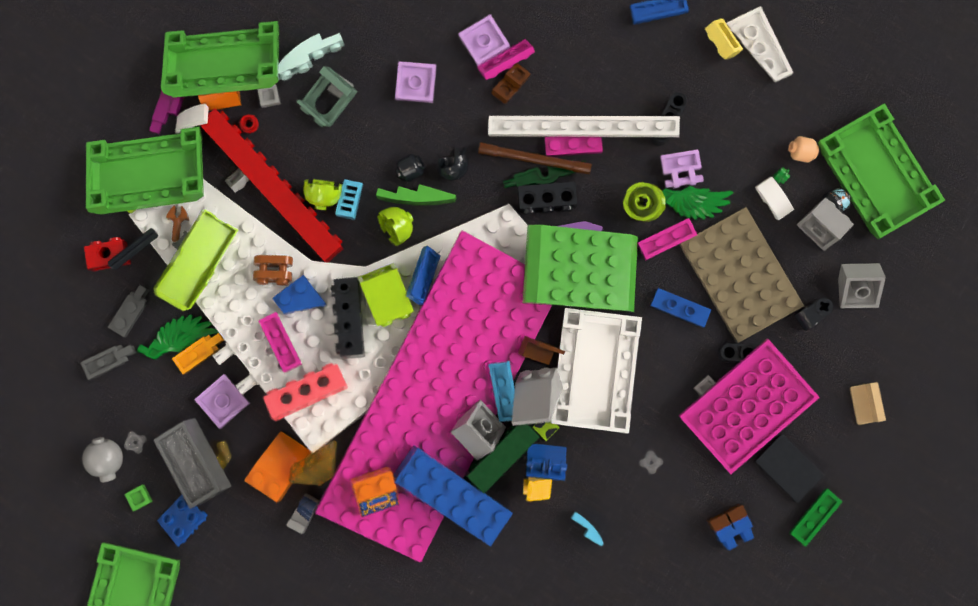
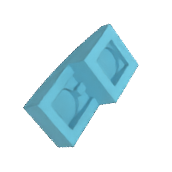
M574 511L571 519L587 528L583 535L602 546L603 541L595 528Z

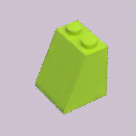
M394 263L358 277L377 326H388L393 323L392 320L400 318V320L406 319L411 316L410 313L414 312Z

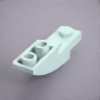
M340 33L323 40L320 34H317L292 49L278 64V81L290 79L293 74L298 72H307L310 67H313L310 61L313 58L320 59L330 51H339L344 46Z

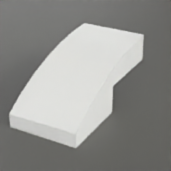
M204 103L180 113L177 116L176 133L181 134L180 129L207 124L209 107Z
M770 176L755 187L763 202L769 206L775 219L780 220L794 210L773 177Z

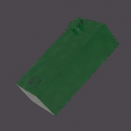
M512 424L502 434L493 452L476 460L465 473L466 476L485 493L540 436L528 424Z

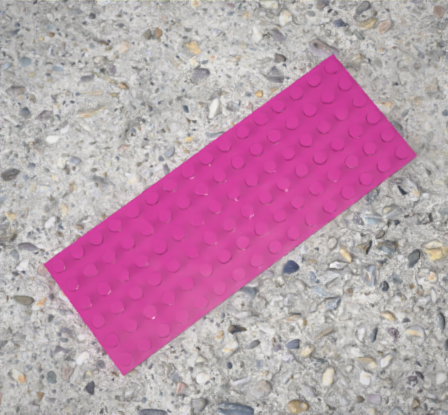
M460 231L424 304L421 306L315 511L316 514L418 562L422 561L445 515L395 483L399 505L361 517L350 479L387 466L393 475L413 445L462 478L465 477V473L468 471L474 457L451 433L457 421L479 400L496 416L497 407L489 364L509 361L514 381L525 359L524 356L518 354L524 336L536 338L552 306L548 304L523 303L525 264L467 232Z

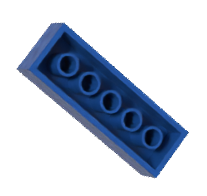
M413 445L393 474L395 483L489 546L493 544L513 514L508 508L486 493H483L480 489L415 445Z

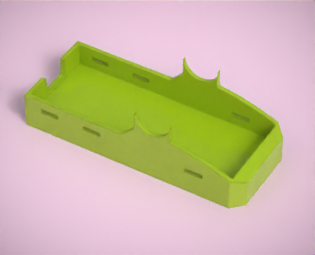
M203 209L153 288L155 295L179 310L191 309L204 288L207 287L211 277L215 274V268L237 234L238 229L221 221L208 210Z

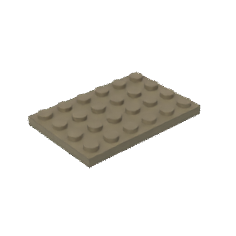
M747 207L698 233L697 236L679 244L736 343L743 341L804 306Z

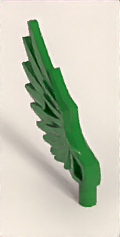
M692 186L681 191H672L666 188L662 190L666 204L670 208L673 207L680 217L685 216L688 219L691 216L694 220L697 219V216L704 220L705 216L713 218L714 215L712 213H722V210L717 207L730 204L729 200L722 199L733 194V191L709 192V188L698 189Z
M191 314L186 319L181 316L177 322L176 319H172L171 324L167 322L165 328L161 327L160 331L157 332V338L154 339L149 348L140 345L137 351L148 358L156 360L168 352L181 353L198 339L218 334L219 332L217 329L208 328L213 325L211 321L199 323L203 319L202 316L192 319L193 315Z

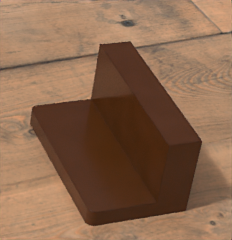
M524 336L518 354L549 365L554 352L564 355L565 351Z

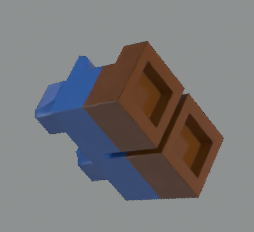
M737 504L724 511V513L706 520L715 533L717 540L727 550L738 546L733 538L740 534L743 542L754 538L751 530L753 525L742 504Z

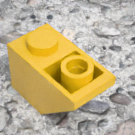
M524 478L523 494L527 496V501L550 499L552 479Z

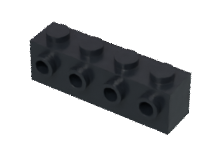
M357 277L334 279V285H331V295L335 297L336 303L332 304L333 316H337V323L334 324V333L338 335L339 343H335L336 354H340L341 359L365 357L359 280Z

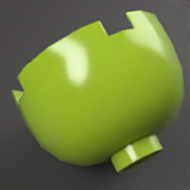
M308 179L304 180L303 191L305 199L310 204L315 205V209L326 210V207L335 205L340 199L342 184H338V187H336L334 182L313 180L312 183H308Z
M389 207L378 213L380 214L377 216L380 227L384 233L387 231L391 236L389 241L392 244L398 246L411 236L413 217L409 212H405L399 207Z

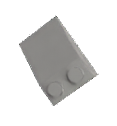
M543 368L541 370H525L520 372L515 384L513 425L551 421L563 388L557 368Z

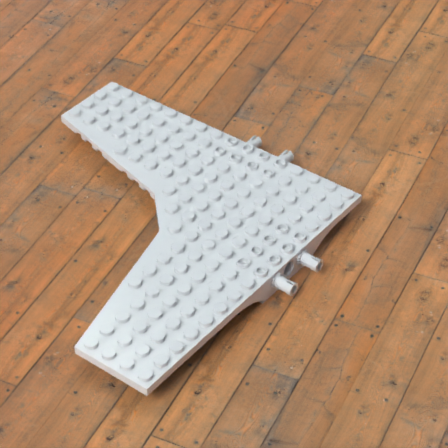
M204 179V196L197 201L137 209L132 214H129L143 234L150 228H153L159 236L151 242V245L167 265L177 251L172 245L173 221L166 218L169 210L174 205L177 208L175 214L177 218L181 214V206H183L189 216V221L184 220L181 223L180 238L184 235V231L189 232L203 209L208 210L221 221L238 229L237 234L215 268V274L196 300L198 306L226 341V346L212 356L221 365L222 362L234 354L249 371V376L235 385L242 395L256 384L260 385L266 394L275 388L280 390L286 387L285 384L292 380L300 381L304 379L303 376L313 371L317 373L322 370L323 366L333 363V365L337 364L348 388L285 417L312 454L366 414L421 306L409 299L414 312L410 313V317L402 320L397 318L392 320V324L385 327L377 326L359 282L365 357L341 359L340 354H336L335 343H339L338 335L334 333V324L337 323V316H333L332 304H336L335 297L331 295V285H334V279L358 278L361 275L394 263L407 292L422 248L429 246L441 255L430 286L431 289L461 230L525 264L528 226L512 206L507 204L363 267L311 261ZM284 255L293 257V266L287 268V271L292 272V282H288V285L285 286L276 285L274 282H268V285L256 284L257 281L253 280V271L259 270V267L254 265V256ZM267 267V270L279 271V268ZM304 275L324 300L326 306L284 315L272 298ZM277 312L303 364L287 373L283 372L258 321ZM322 378L319 381V386H327L329 380ZM304 386L300 391L301 395L309 394L310 387ZM289 394L285 395L282 399L283 404L290 403L292 396Z

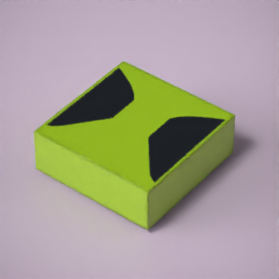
M551 421L536 423L533 426L535 431L545 441L560 428L557 424H551Z

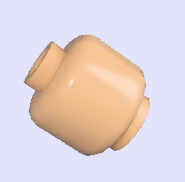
M798 136L794 141L790 142L788 151L793 160L809 163L816 159L819 146L814 139Z

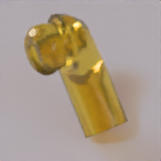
M226 440L217 443L220 452L217 460L222 469L227 467L231 459V453Z

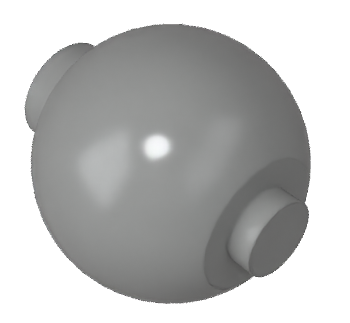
M104 437L95 438L83 452V466L90 475L99 477L100 482L111 481L116 478L115 472L122 465V450L112 440L104 439Z

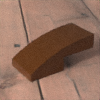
M515 63L505 74L504 78L493 88L491 93L506 105L527 81L531 73L518 63Z

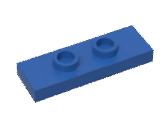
M650 0L630 5L633 24L689 12L687 0Z
M429 246L422 248L406 296L419 306L423 305L441 257Z
M657 288L650 305L653 308L703 328L711 312V309L659 288Z

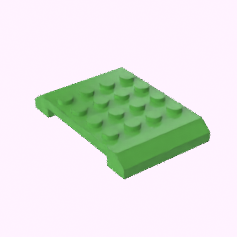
M278 21L259 23V29L189 36L185 35L184 30L165 32L161 80L162 92L172 97H184L271 88L278 82Z
M885 103L818 142L823 157L844 191L849 193L851 202L870 233L877 239L882 238L945 201L937 186H932L893 124L894 118Z
M200 127L180 129L181 134L109 144L106 140L86 142L87 211L96 214H108L194 202L204 196Z
M528 225L523 303L634 312L638 236L549 225Z
M102 542L97 559L99 564L87 606H170L180 569V560Z

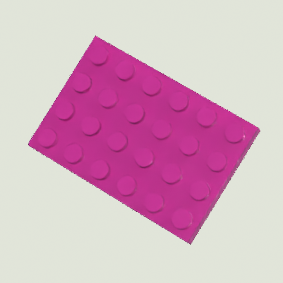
M766 339L685 409L679 417L726 470L732 474L820 397L770 340Z

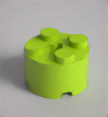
M639 182L629 187L623 201L626 213L633 219L644 222L657 219L665 210L666 204L665 196L661 189L645 182ZM643 198L648 199V202H646V206L641 205V203L644 202Z

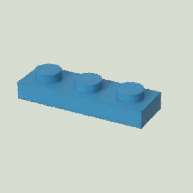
M510 362L489 364L499 422L512 421L515 388Z

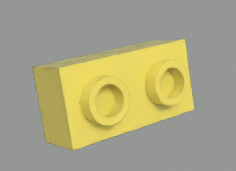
M723 19L715 20L705 28L708 38L714 42L718 48V53L725 60L734 57L743 50Z

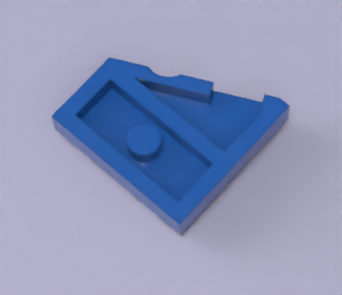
M304 275L272 298L284 315L326 306L324 300Z

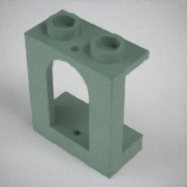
M323 66L319 71L322 74L304 99L297 100V103L301 106L300 109L307 115L311 114L315 118L314 121L319 126L331 127L358 91L330 67ZM331 82L344 94L329 113L320 114L315 107L316 100Z

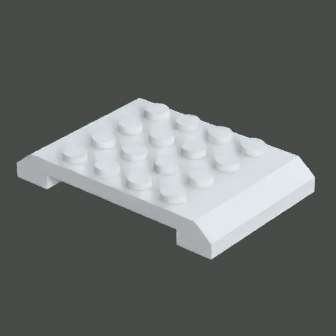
M565 308L560 349L564 350L565 353L564 355L559 353L557 371L563 388L551 418V424L629 433L642 317Z

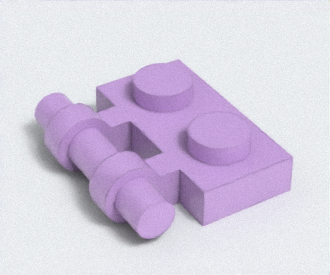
M698 150L660 156L663 176L671 174V180L664 181L665 188L673 187L674 189L679 188L681 185L689 184L692 186L703 182V175L695 176L694 171L702 168ZM688 172V177L678 178V173Z

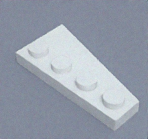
M761 6L726 23L732 33L775 83L793 74Z

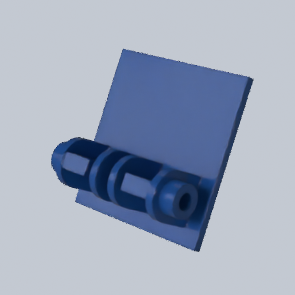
M532 444L527 451L526 477L565 481L567 470L566 447Z
M181 495L157 521L179 547L182 543L186 542V539L191 534H194V530L198 529V525L206 521L208 515L203 510L200 511L197 506L190 509L183 495Z

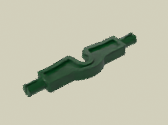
M547 166L548 176L543 177L540 169L536 167L515 174L513 179L503 180L504 188L515 185L518 188V186L552 184L558 178L573 175L576 172Z

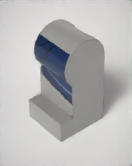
M305 494L287 526L301 534L305 533L320 500Z

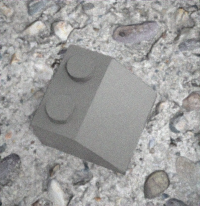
M824 198L796 225L825 251L840 240L854 224L847 215L842 214L836 208L833 202Z
M880 263L841 264L838 278L840 308H879L886 279Z
M479 400L457 421L451 433L478 460L493 452L506 427Z

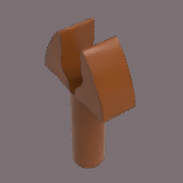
M175 205L166 216L168 220L173 221V242H177L180 239L181 223L184 220L189 221V216L183 206H181V214L178 218L175 215L177 209Z

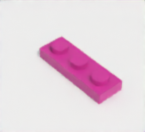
M525 39L479 65L477 68L480 74L487 80L495 77L501 71L511 68L515 63L527 59L535 51L533 46Z
M545 137L544 139L546 156L550 157L603 152L602 137Z
M688 218L638 242L637 245L646 261L697 236V233Z
M277 312L258 320L283 372L287 373L303 365Z

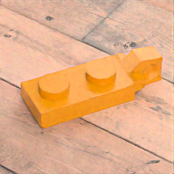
M219 333L212 338L210 335L202 337L173 357L172 360L184 375L219 350L217 345L223 342L224 338Z

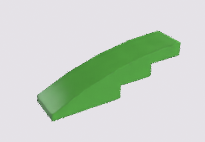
M420 184L417 191L399 186L397 193L378 188L376 194L377 199L398 204L439 205L456 202V195Z

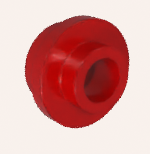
M248 114L241 118L239 125L243 132L253 133L258 129L259 122L255 116ZM248 122L253 123L251 127L246 126Z

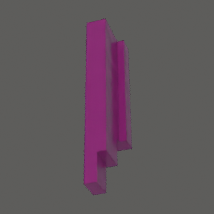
M161 91L149 131L159 134L162 125L166 124L169 114L178 116L184 97H172Z

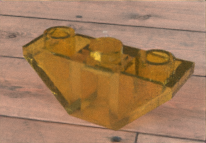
M332 441L322 446L321 449L313 454H309L303 460L294 463L290 469L289 481L297 484L321 485L333 478L336 466L337 443Z

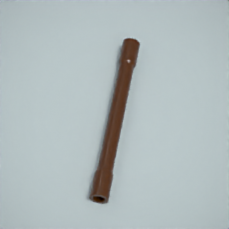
M482 142L479 145V154L567 169L590 175L591 163L518 151Z

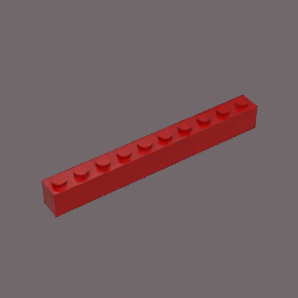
M214 108L208 114V123L200 126L326 263L330 262L343 250V247L340 245L342 240L336 234L332 236L328 232L330 227L323 220L319 222L315 218L318 214L310 206L308 208L304 206L303 202L305 200L297 192L294 195L290 190L292 186L286 179L281 180L277 176L280 174L273 165L269 167L265 163L267 160L260 151L256 153L252 149L254 144L248 138L244 140L240 136L242 131L235 124L231 126L227 122L230 118L223 111L219 113Z

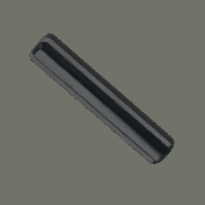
M153 228L147 230L108 261L110 268L117 270L159 236Z

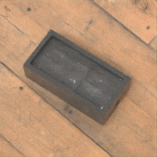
M196 418L182 421L154 439L190 509L207 502L231 487Z

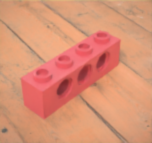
M333 363L327 364L317 373L314 371L307 373L303 376L304 379L300 381L292 380L286 383V387L280 390L275 388L268 391L267 396L263 398L272 419L278 421L347 389L348 386L337 364L333 365ZM322 378L329 380L325 387L319 386V381ZM304 386H309V394L301 395V389ZM287 394L291 395V402L283 404V397Z

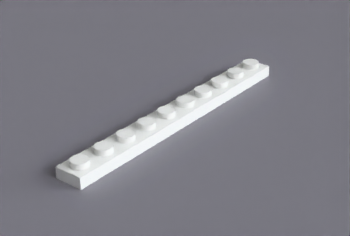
M489 116L488 135L525 137H679L680 116Z

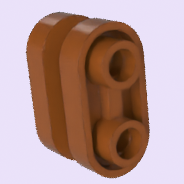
M284 255L254 256V265L259 267V270L253 271V280L257 281L256 284L268 285V282H274L276 285L285 286L288 285V282H292V272L287 271V268L293 266V257ZM267 267H277L279 271L267 270Z

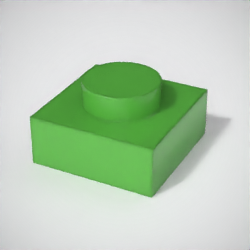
M141 485L125 494L133 511L153 502L145 485Z

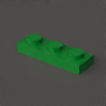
M825 488L789 534L806 547L843 501L829 489Z

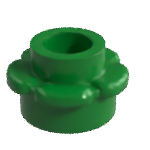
M781 167L775 173L773 179L777 184H784L790 177L788 174L790 170Z

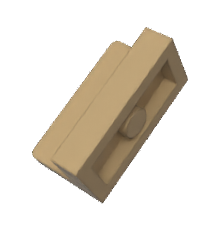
M878 382L850 387L858 425L886 421Z

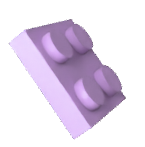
M491 15L458 33L477 66L510 48L508 41Z
M398 62L395 99L433 103L436 64Z
M223 374L194 399L219 429L224 427L250 404L226 374Z

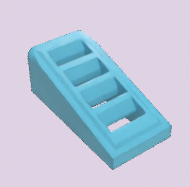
M344 179L341 197L338 200L335 213L337 217L355 220L363 183ZM347 186L358 188L357 191L347 189ZM346 193L355 194V198L345 195ZM344 200L353 201L354 203L353 205L344 203ZM347 207L351 208L352 210L350 212L342 210V208Z

